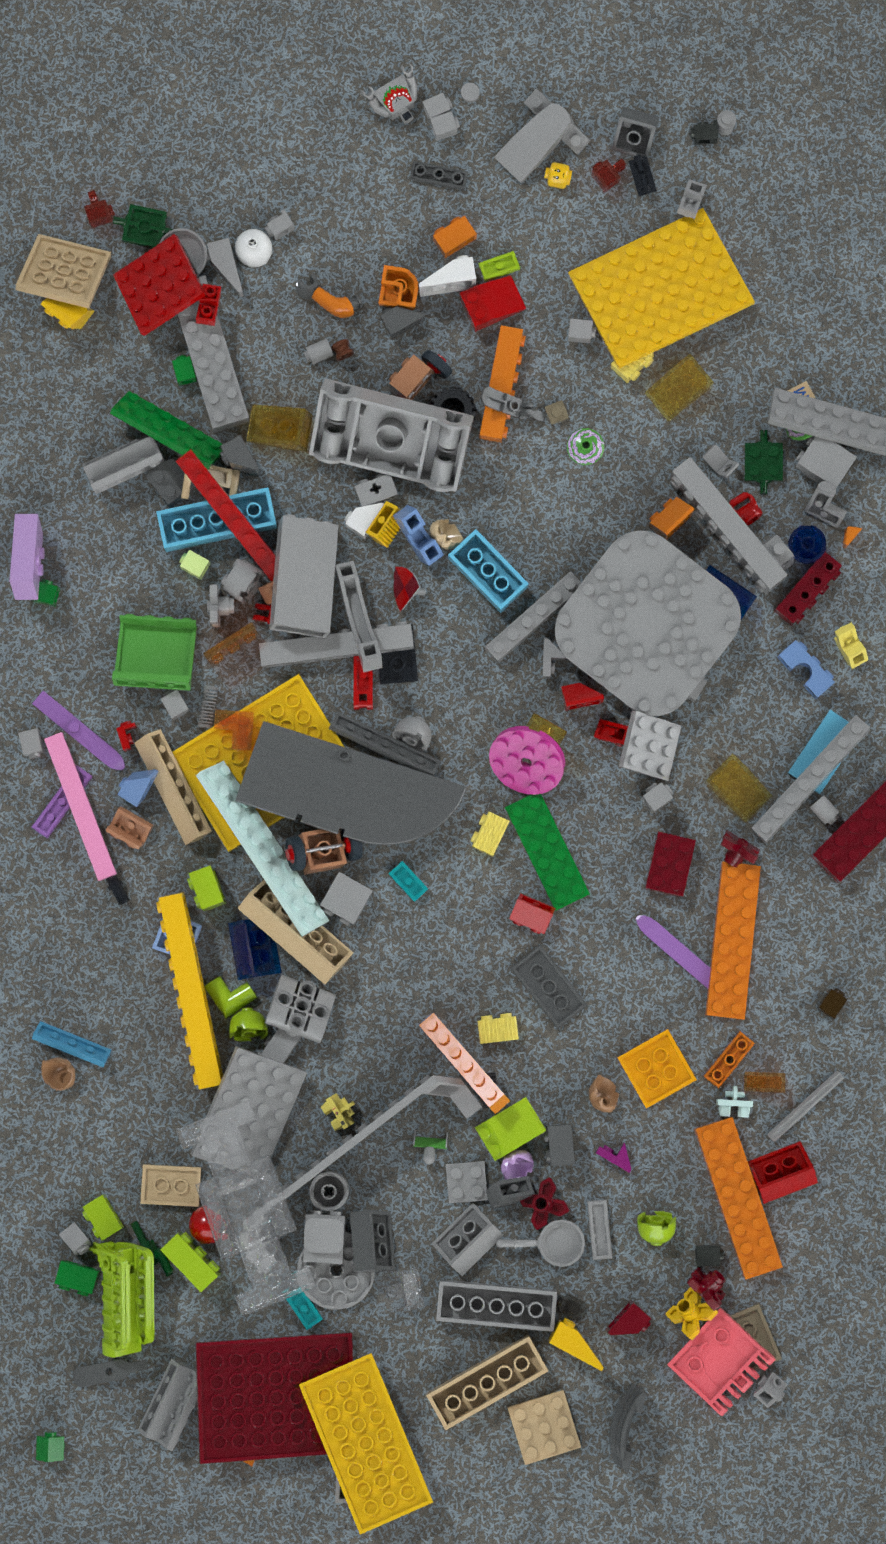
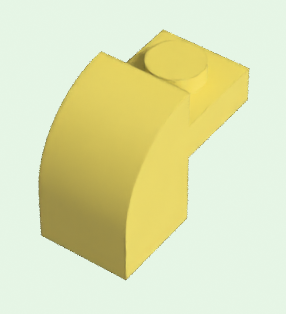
M852 622L835 631L836 637L834 640L851 669L868 661L866 648L859 641Z

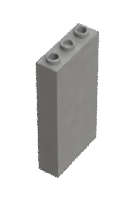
M291 514L283 515L279 520L270 630L326 638L330 633L339 525L333 524L330 521H315L313 518H296L295 515Z

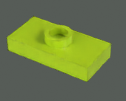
M514 251L478 263L484 282L520 270Z

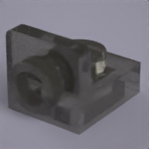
M565 1292V1295H560L557 1300V1311L579 1321L587 1302Z

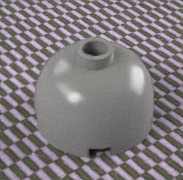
M419 716L403 718L396 725L392 733L393 738L411 745V747L422 752L424 749H428L432 739L429 725Z

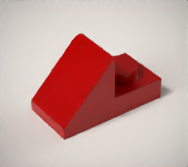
M600 719L594 738L623 747L628 726Z

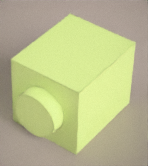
M191 550L187 554L184 553L179 561L182 570L202 580L211 564L209 560Z

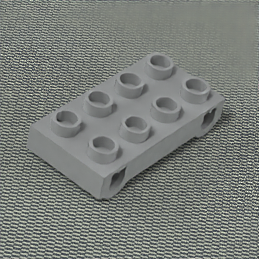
M325 378L320 389L309 455L324 463H344L422 483L435 491L456 492L462 474L474 416Z

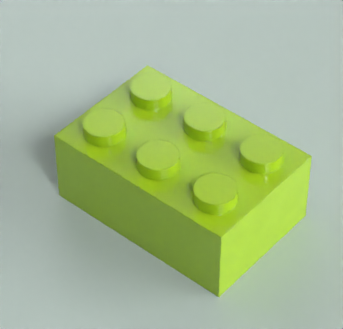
M180 1231L160 1250L202 1292L221 1274L219 1271L220 1266L214 1260L210 1262L205 1257L207 1255L206 1251L201 1246L196 1247L192 1243L194 1239L189 1233Z

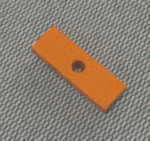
M739 1031L705 1073L704 1077L719 1089L755 1043ZM728 1056L733 1058L730 1064L726 1062Z

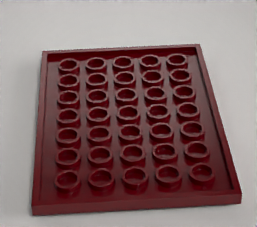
M351 1332L195 1342L200 1464L327 1455L299 1384L352 1362Z

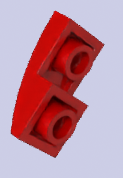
M203 284L202 288L206 296L199 300L196 323L215 326L222 286Z

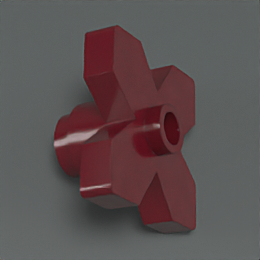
M727 830L720 844L728 849L725 853L724 861L733 867H738L744 859L754 864L759 856L760 849Z
M550 1177L540 1182L539 1194H534L520 1201L523 1207L534 1209L531 1222L536 1230H540L548 1225L549 1213L561 1217L570 1211L564 1200L553 1199L557 1186ZM543 1200L547 1202L545 1208L541 1206Z
M697 1267L691 1273L687 1284L704 1298L705 1302L714 1311L721 1305V1300L725 1297V1293L721 1290L724 1286L725 1278L719 1271H710L706 1275L700 1267Z

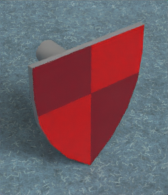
M395 567L394 597L400 612H402L414 595L424 596L426 589L421 588L418 579L411 570L405 567Z

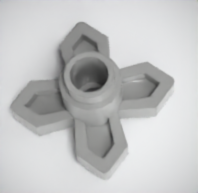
M217 584L210 585V600L207 601V611L210 612V623L213 628L221 627V616L235 613V599L230 598V596H221L220 588H218Z

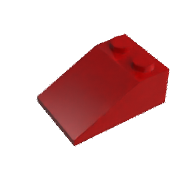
M511 275L479 284L460 292L461 303L475 332L526 310Z

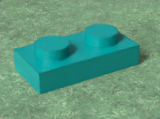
M403 861L388 873L414 902L428 890L425 884Z
M301 1287L285 1297L306 1330L323 1320V1317L313 1302L305 1295Z

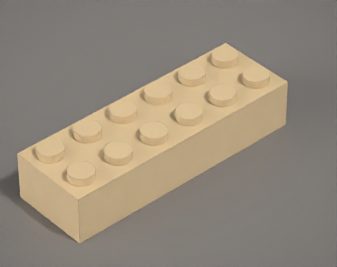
M265 880L257 885L238 907L246 917L253 921L324 984L353 955V952L323 926L302 937Z
M528 1334L428 1391L426 1396L443 1427L447 1430L548 1372V1368Z

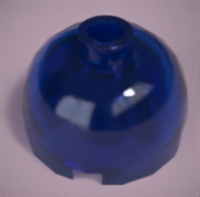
M802 525L796 528L790 535L788 548L793 553L794 560L803 564L814 563L826 551V537L816 526Z

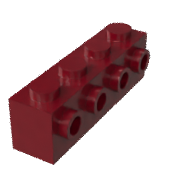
M824 551L774 612L791 626L794 623L799 624L805 617L802 613L806 608L811 610L817 602L815 600L817 595H823L829 588L828 582L831 579L835 581L842 573L839 571L842 565Z

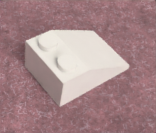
M467 255L459 256L420 282V297L463 291L476 286L473 257H468Z

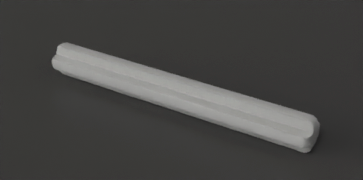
M839 1071L834 1072L768 1133V1137L773 1142L778 1140L844 1079L843 1075Z

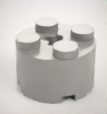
M237 559L232 566L231 572L223 577L221 584L224 585L223 591L240 603L245 604L244 600H250L258 590V587L261 586L259 579L260 577L264 579V572L245 559Z
M322 1172L311 1182L309 1189L310 1199L320 1210H337L344 1205L349 1196V1185L346 1179L337 1172ZM326 1186L328 1188H330L331 1186L334 1188V1190L332 1191L334 1194L333 1196L331 1194L325 1195Z

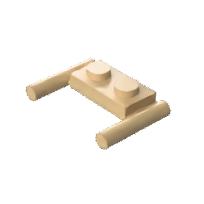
M212 465L208 471L220 486L230 489L229 496L237 494L240 471ZM184 474L181 499L188 500L192 481L186 474Z

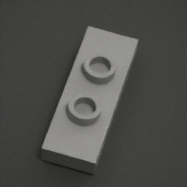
M607 1199L587 1201L593 1260L612 1259Z

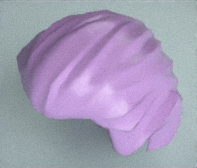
M513 1150L503 1158L501 1164V1172L504 1179L527 1176L528 1172L531 1173L534 1166L532 1155L526 1150Z

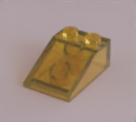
M689 354L649 388L645 395L669 422L713 387L714 382L694 357Z
M253 404L246 441L286 450L307 452L313 415L305 408Z
M733 753L704 782L745 823L772 796L747 766Z

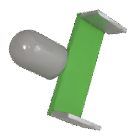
M414 1130L413 1147H425L423 1161L428 1165L434 1163L435 1148L447 1149L448 1132L446 1139L415 1137L416 1130Z

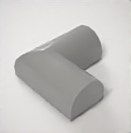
M822 481L818 484L804 510L836 528L839 527L847 513L846 510L831 503L836 493V488L828 481Z

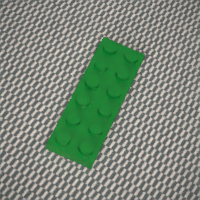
M128 391L111 409V415L181 455L192 449L208 470L221 456L220 452H222L220 446L223 444L218 440L211 438L131 391Z
M531 794L505 807L553 907L556 908L555 911L590 895L542 795Z

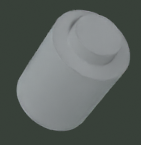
M725 110L718 115L717 125L719 134L729 135L733 132L736 116L732 111Z
M327 339L305 347L306 351L303 352L307 362H311L312 365L334 356Z
M824 795L810 807L824 824L829 823L831 825L839 818L837 816L839 811Z

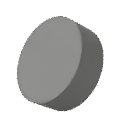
M474 83L463 85L461 88L462 99L467 103L475 102L479 98L478 86Z

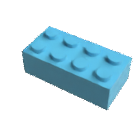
M476 529L448 554V559L500 613L528 588L529 583Z

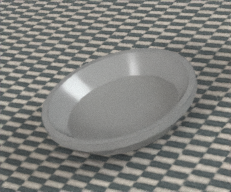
M185 228L174 229L166 233L159 244L173 234L178 236L194 272L198 276L204 269L208 256L203 239L196 232Z

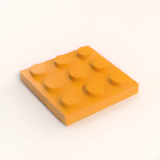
M668 1029L617 1057L646 1109L697 1080Z

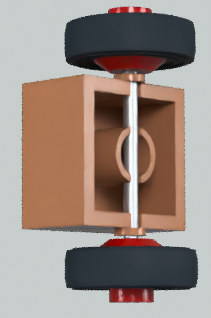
M426 350L421 356L422 361L413 354L411 358L407 357L403 361L401 370L399 372L395 371L389 378L390 392L393 396L413 400L434 373L441 378L447 379L451 375L452 369L441 355H437L431 350Z
M319 829L302 832L298 836L288 837L285 843V853L291 870H303L304 875L339 869L347 864L346 858L349 861L361 859L363 851L362 842L344 837L345 830H342L340 836V832L335 834Z

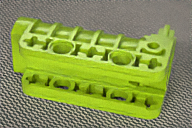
M93 1242V1246L89 1250L93 1254L98 1255V1262H100L101 1271L103 1272V1280L101 1281L103 1286L102 1330L104 1334L102 1354L107 1357L116 1358L142 1351L141 1344L152 1343L155 1336L153 1253L148 1248L128 1242Z

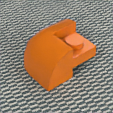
M384 265L379 306L392 308L398 306L415 310L418 296V281L415 275L405 268Z

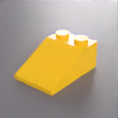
M559 1318L554 1327V1332L551 1333L548 1339L549 1343L602 1371L604 1368L602 1363L575 1327V1322L568 1318H564V1320Z

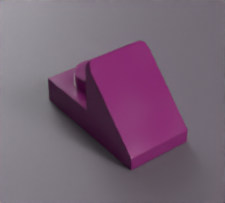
M624 1142L616 1156L613 1154L614 1150L604 1145L603 1148L598 1146L596 1154L628 1173L631 1172Z

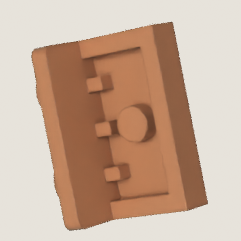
M120 806L106 832L110 833L113 838L126 842L129 847L140 849L145 844L154 825Z

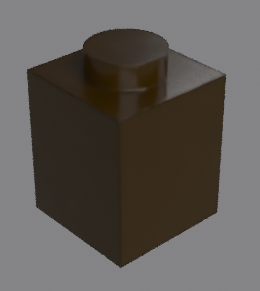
M837 988L834 990L829 989L817 1006V1009L830 1018L835 1019L848 999L844 997L845 993Z

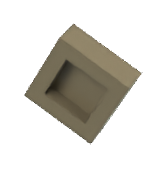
M562 400L544 407L551 425L569 419Z

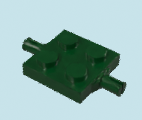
M130 204L125 218L113 217V224L122 225L124 228L122 242L154 248L166 233L174 230L166 227L168 215L166 211Z
M760 430L759 442L745 443V481L760 483V495H763V487L764 495L768 494V483L783 481V443L769 442L768 430H765V437H763V430Z

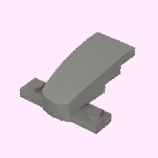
M535 89L524 102L536 116L519 130L494 157L520 183H523L533 170L539 167L547 155H550L561 139L576 154H579L591 141L574 124L571 115L565 108L552 103L538 89Z

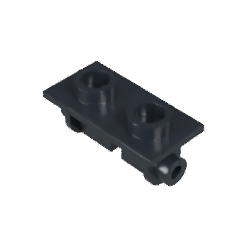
M634 156V160H630L629 165L638 196L657 192L647 156Z

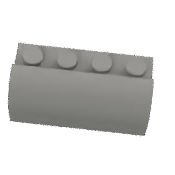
M144 435L82 465L93 491L98 494L155 468L164 462V459L155 440L148 435Z
M171 1359L138 1428V1431L144 1437L159 1442L163 1447L171 1451L179 1442L180 1434L187 1425L189 1415L197 1403L195 1368Z

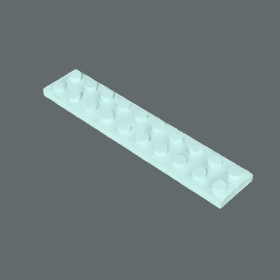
M222 761L200 771L196 777L300 935L303 937L326 924L329 919L298 872L291 870L286 854L255 807L235 801L240 784L226 763Z

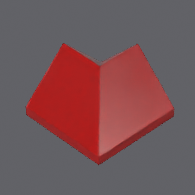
M582 683L561 686L565 711L601 704L604 701L603 694Z

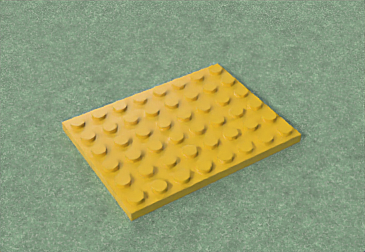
M704 208L698 210L695 219L682 217L568 272L576 291L618 369L755 303Z
M299 674L172 752L195 799L228 852L240 846L241 843L196 777L200 771L224 761L241 786L263 721L344 747L337 734L329 730V721ZM255 808L268 828L285 818Z

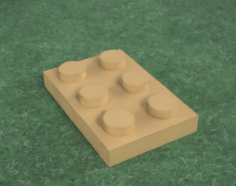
M143 1164L140 1204L199 1207L202 1167Z

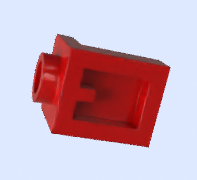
M126 721L116 728L124 752L132 750L131 745L134 742L131 733L127 734L126 731L137 728L135 722Z

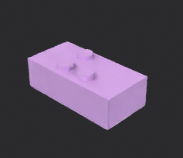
M15 514L10 569V584L15 600H38L40 576H43L41 559L45 557V551L42 548L43 531L38 514Z

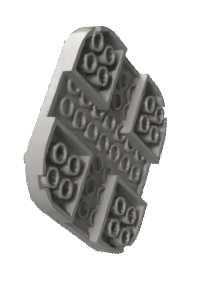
M634 531L622 535L611 544L562 607L556 619L555 637L560 651L571 663L602 685L629 708L649 716H662L675 711L686 701L732 642L740 626L741 611L735 595L726 585L666 539L653 532Z

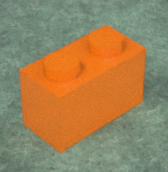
M465 215L461 218H454L450 225L445 228H438L433 235V241L444 258L449 257L477 239V233Z

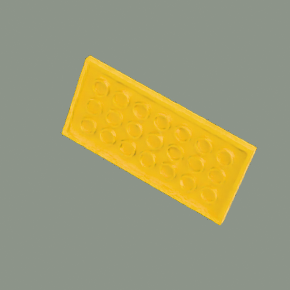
M372 1353L299 1384L360 1535L433 1503Z

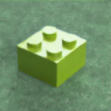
M209 865L189 873L190 878L187 881L190 889L195 890L197 895L194 897L197 908L208 911L227 904L214 867Z

